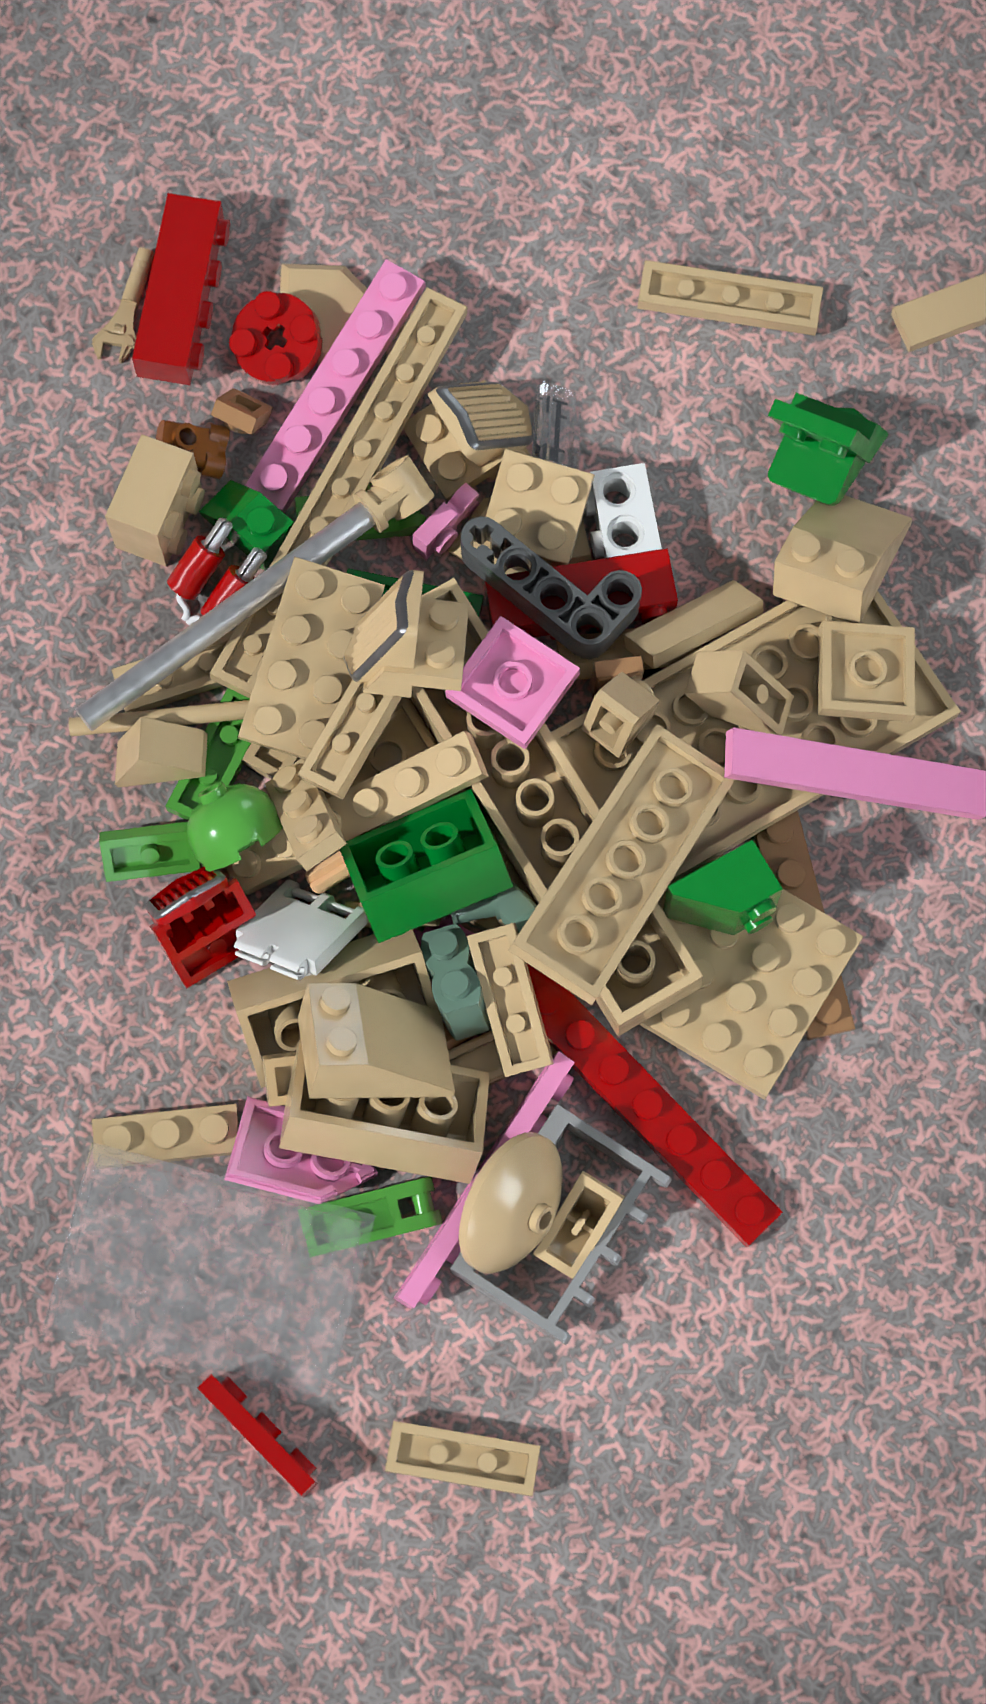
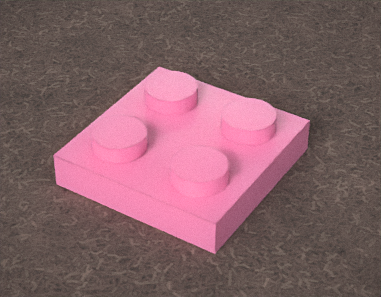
M500 616L464 665L461 691L446 690L445 694L446 698L525 750L579 676L580 668Z

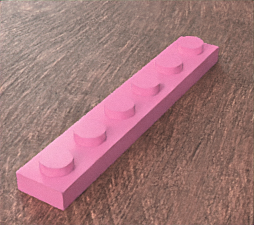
M387 259L384 261L245 486L262 493L285 514L426 288L424 280Z
M557 1052L552 1056L554 1064L544 1067L477 1169L471 1183L466 1186L443 1221V1224H441L394 1296L395 1300L407 1308H415L418 1302L425 1306L428 1304L442 1282L435 1277L445 1260L453 1264L460 1254L459 1227L462 1211L468 1193L485 1163L498 1148L511 1138L527 1132L539 1133L548 1119L541 1113L550 1099L553 1098L559 1102L572 1084L574 1077L569 1075L568 1072L575 1062L562 1053Z

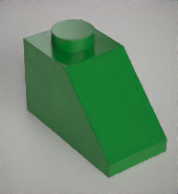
M230 480L199 511L213 526L219 518L229 520L233 528L226 538L247 556L255 547L262 549L267 555V558L260 567L264 571L270 567L294 524L287 515L262 493L233 480Z

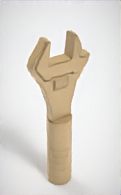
M143 247L138 249L118 310L108 324L92 339V345L98 360H101L104 344L121 347L119 363L121 364L128 358L130 352L134 350L136 342L134 332L135 312L155 254L150 249Z

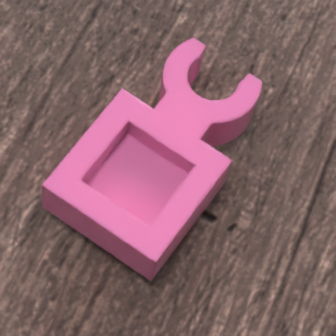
M464 483L447 504L444 502L413 533V549L425 560L435 551L443 554L458 536V533L455 531L457 525L479 505V502L476 500L479 497V493L467 483Z

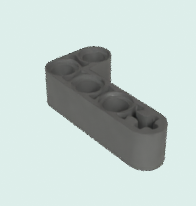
M482 516L472 518L462 529L461 556L466 566L574 655L582 659L598 658L605 653L639 612L642 587L637 577L628 571L618 570L609 573L587 596L495 520ZM474 541L481 544L477 549L474 547ZM489 541L490 548H488L486 545H483V543ZM522 567L529 572V576L518 581L509 578L505 573L510 568ZM622 591L627 593L632 601L625 605H616L607 596L612 592ZM548 596H558L563 599L565 605L560 609L551 610L544 607L541 601ZM584 625H593L601 631V635L595 639H585L578 634L577 630Z

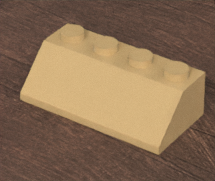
M413 929L381 943H378L375 934L351 941L317 976H305L302 980H296L267 968L227 981L261 1088L266 1087L262 1056L297 1051L300 1038L298 1014L308 983H357L438 1010L423 954Z
M300 1036L284 1109L279 1148L470 1184L483 1154L490 1072L450 1065L455 1089L453 1097L309 1098Z

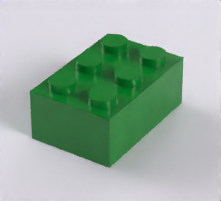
M471 789L346 841V845L340 848L378 943L403 935L407 931L438 918L448 916L452 912L483 899L493 897L513 887L497 843Z

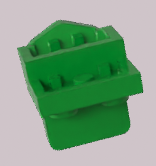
M797 392L791 404L775 399L768 416L780 425L778 432L784 435L769 468L768 478L772 483L829 506L837 505L865 463L871 462L889 433L879 424L868 420L853 408L833 407Z

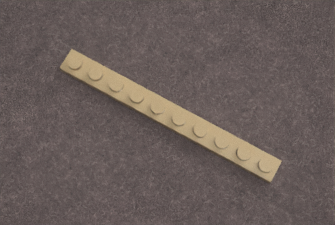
M428 287L425 289L270 567L355 506L353 494L360 489L367 491L371 488L372 483L370 480L381 470L467 316V306ZM329 558L328 560H326V561H325L324 563H322L321 565L327 567V565H328V563H329V561H330L331 558ZM283 593L235 627L209 673L211 680L250 698Z

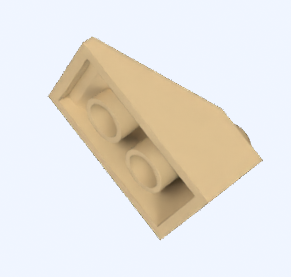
M846 495L834 506L816 501L793 526L775 560L773 595L851 623H861L911 526L912 518Z
M357 983L307 984L298 1014L309 1098L453 1097L455 1089L443 1020L439 1010Z

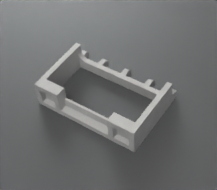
M557 1104L538 1134L550 1139L557 1146L566 1130H568L639 1176L595 1248L585 1259L548 1319L475 1273L476 1269L465 1262L461 1252L451 1266L450 1272L546 1336H552L559 1342L567 1345L572 1336L563 1328L556 1326L559 1319L573 1298L588 1307L592 1306L596 1299L580 1288L599 1257L615 1266L619 1264L622 1256L607 1247V1244L626 1215L642 1225L649 1217L645 1212L633 1205L647 1182L651 1179L656 1184L667 1188L672 1178Z

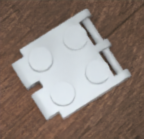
M288 879L255 911V917L236 929L237 940L234 948L239 950L235 952V955L261 966H266L269 962L275 963L271 965V970L296 980H302L305 976H317L362 930L369 920L363 907L358 906L355 909L335 902V898L327 893H322L320 896L300 889L298 882ZM296 897H297V898H300V899L305 900V901H308V902H310V903H312V904L309 905V904H307V903H304V902H301V901H299V900H296L295 898H296ZM330 911H334L336 913L347 916V918H343L341 916L330 913Z

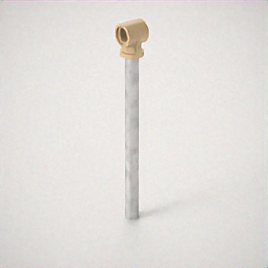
M408 455L403 456L384 467L370 480L373 485L372 488L367 491L360 489L353 494L355 506L78 706L75 710L85 725L91 731L95 730L283 593L294 556L321 565L373 527L381 533L388 528V521L393 517L397 521L402 520L425 506L434 497V493Z

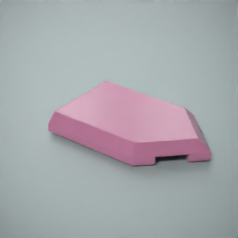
M247 1096L224 1180L322 1204L376 1177L378 1172L371 1165L280 1149L285 1106L269 1107L267 1101Z

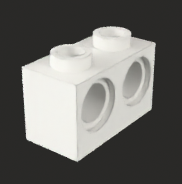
M645 463L591 471L590 473L594 474L595 477L585 508L586 516L594 515L597 531L590 532L594 559L662 549ZM617 491L623 493L627 500L621 504H613L604 496L609 492ZM619 534H628L635 539L636 543L629 547H622L617 545L613 538Z

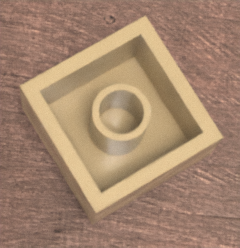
M141 434L105 515L115 548L166 567L172 554L177 556L180 554L187 537V530L184 529V525L189 514L196 515L205 495V489L201 488V473L197 470L194 453Z

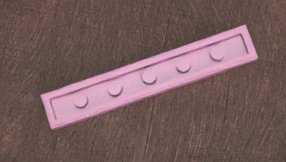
M734 727L726 731L724 778L979 820L986 817V771Z

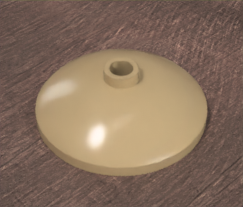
M534 1132L519 1134L498 1148L477 1175L465 1201L459 1227L460 1251L465 1262L472 1268L486 1274L508 1269L523 1260L548 1233L559 1208L563 1183V1169L560 1156L555 1144L550 1139Z

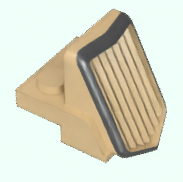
M485 380L482 382L460 383L459 385L435 388L428 393L432 403L409 418L404 427L406 434L448 501L464 483L473 488L488 477L492 480L496 479L505 449L531 456L527 446L532 443L534 438L529 407L502 384L486 382Z
M407 571L357 623L343 656L351 678L355 682H363V693L411 698L412 686L461 691L469 603L421 598L424 571Z

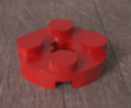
M264 291L247 303L239 312L233 324L229 346L240 367L257 381L268 385H279L278 383H286L290 380L295 382L305 377L314 368L321 355L322 338L320 337L319 321L314 311L301 299L287 293ZM279 328H284L282 336L287 340L286 344L283 347L275 345L272 350L268 349L269 340L267 337L269 333L277 331Z

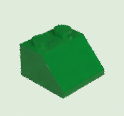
M752 839L669 885L663 911L669 919L735 935L746 929L748 934H753L773 921L771 914L775 913L783 888Z

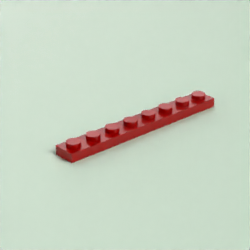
M527 963L548 1042L557 1052L562 1053L575 1062L572 1067L735 1237L745 1247H748L783 1211L569 990Z

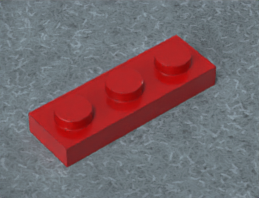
M210 1374L197 1387L300 1496L304 1498L318 1484L310 1476L317 1469L313 1463L297 1447L289 1454L275 1440L282 1431L262 1411L255 1418L247 1411L241 1403L248 1396L228 1376L220 1382L214 1375Z

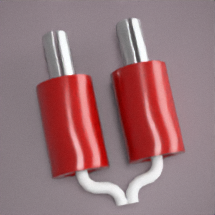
M225 518L218 519L207 537L200 535L195 537L167 579L168 586L177 594V601L183 608L184 614L181 619L189 626L255 578L254 575L267 558L266 553L262 549L255 547L241 567L237 565L229 566L202 606V616L194 615L190 617V607L184 599H197L225 557V552L220 546L233 528L232 523Z

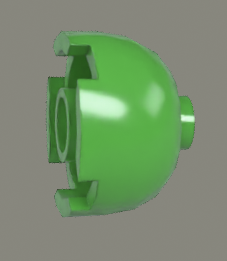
M220 781L199 793L198 798L201 803L190 814L187 823L188 842L195 858L210 872L241 860L242 858L239 853L259 841L261 846H264L281 831L283 826L273 801L265 792L255 786L239 783L225 787L224 783Z

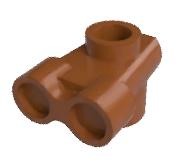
M168 420L160 421L156 433L157 440L194 453L198 472L201 475L220 479L223 476L226 467L225 451L230 437V430L228 428L211 422L202 427L190 423Z

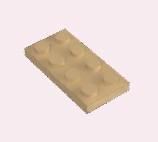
M294 556L238 739L304 760L307 759L353 680L343 656L357 623L382 597L385 585Z

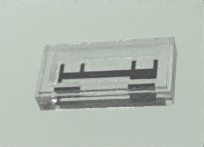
M546 381L536 386L532 457L578 470L582 392Z

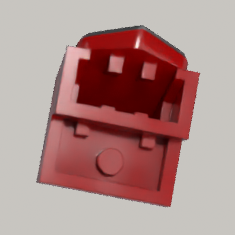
M205 867L175 879L146 904V910L154 922L149 927L186 989L239 957L235 955V952L239 949L234 948L237 940L236 929L256 916L236 878L230 877L227 879L219 870L209 872Z

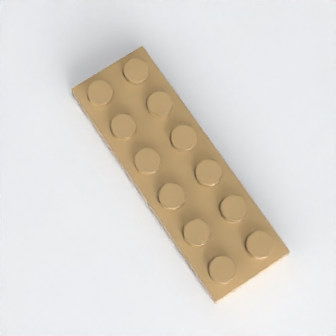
M656 724L508 951L592 1005L735 780L724 778V767Z

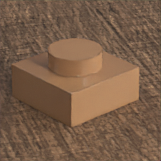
M232 388L216 399L211 415L224 421L225 427L233 432L252 435L267 424L273 407Z

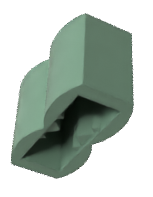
M455 923L423 933L421 951L432 979V992L435 1002L450 1035L458 1041L489 1031L491 1024L481 984L464 931Z

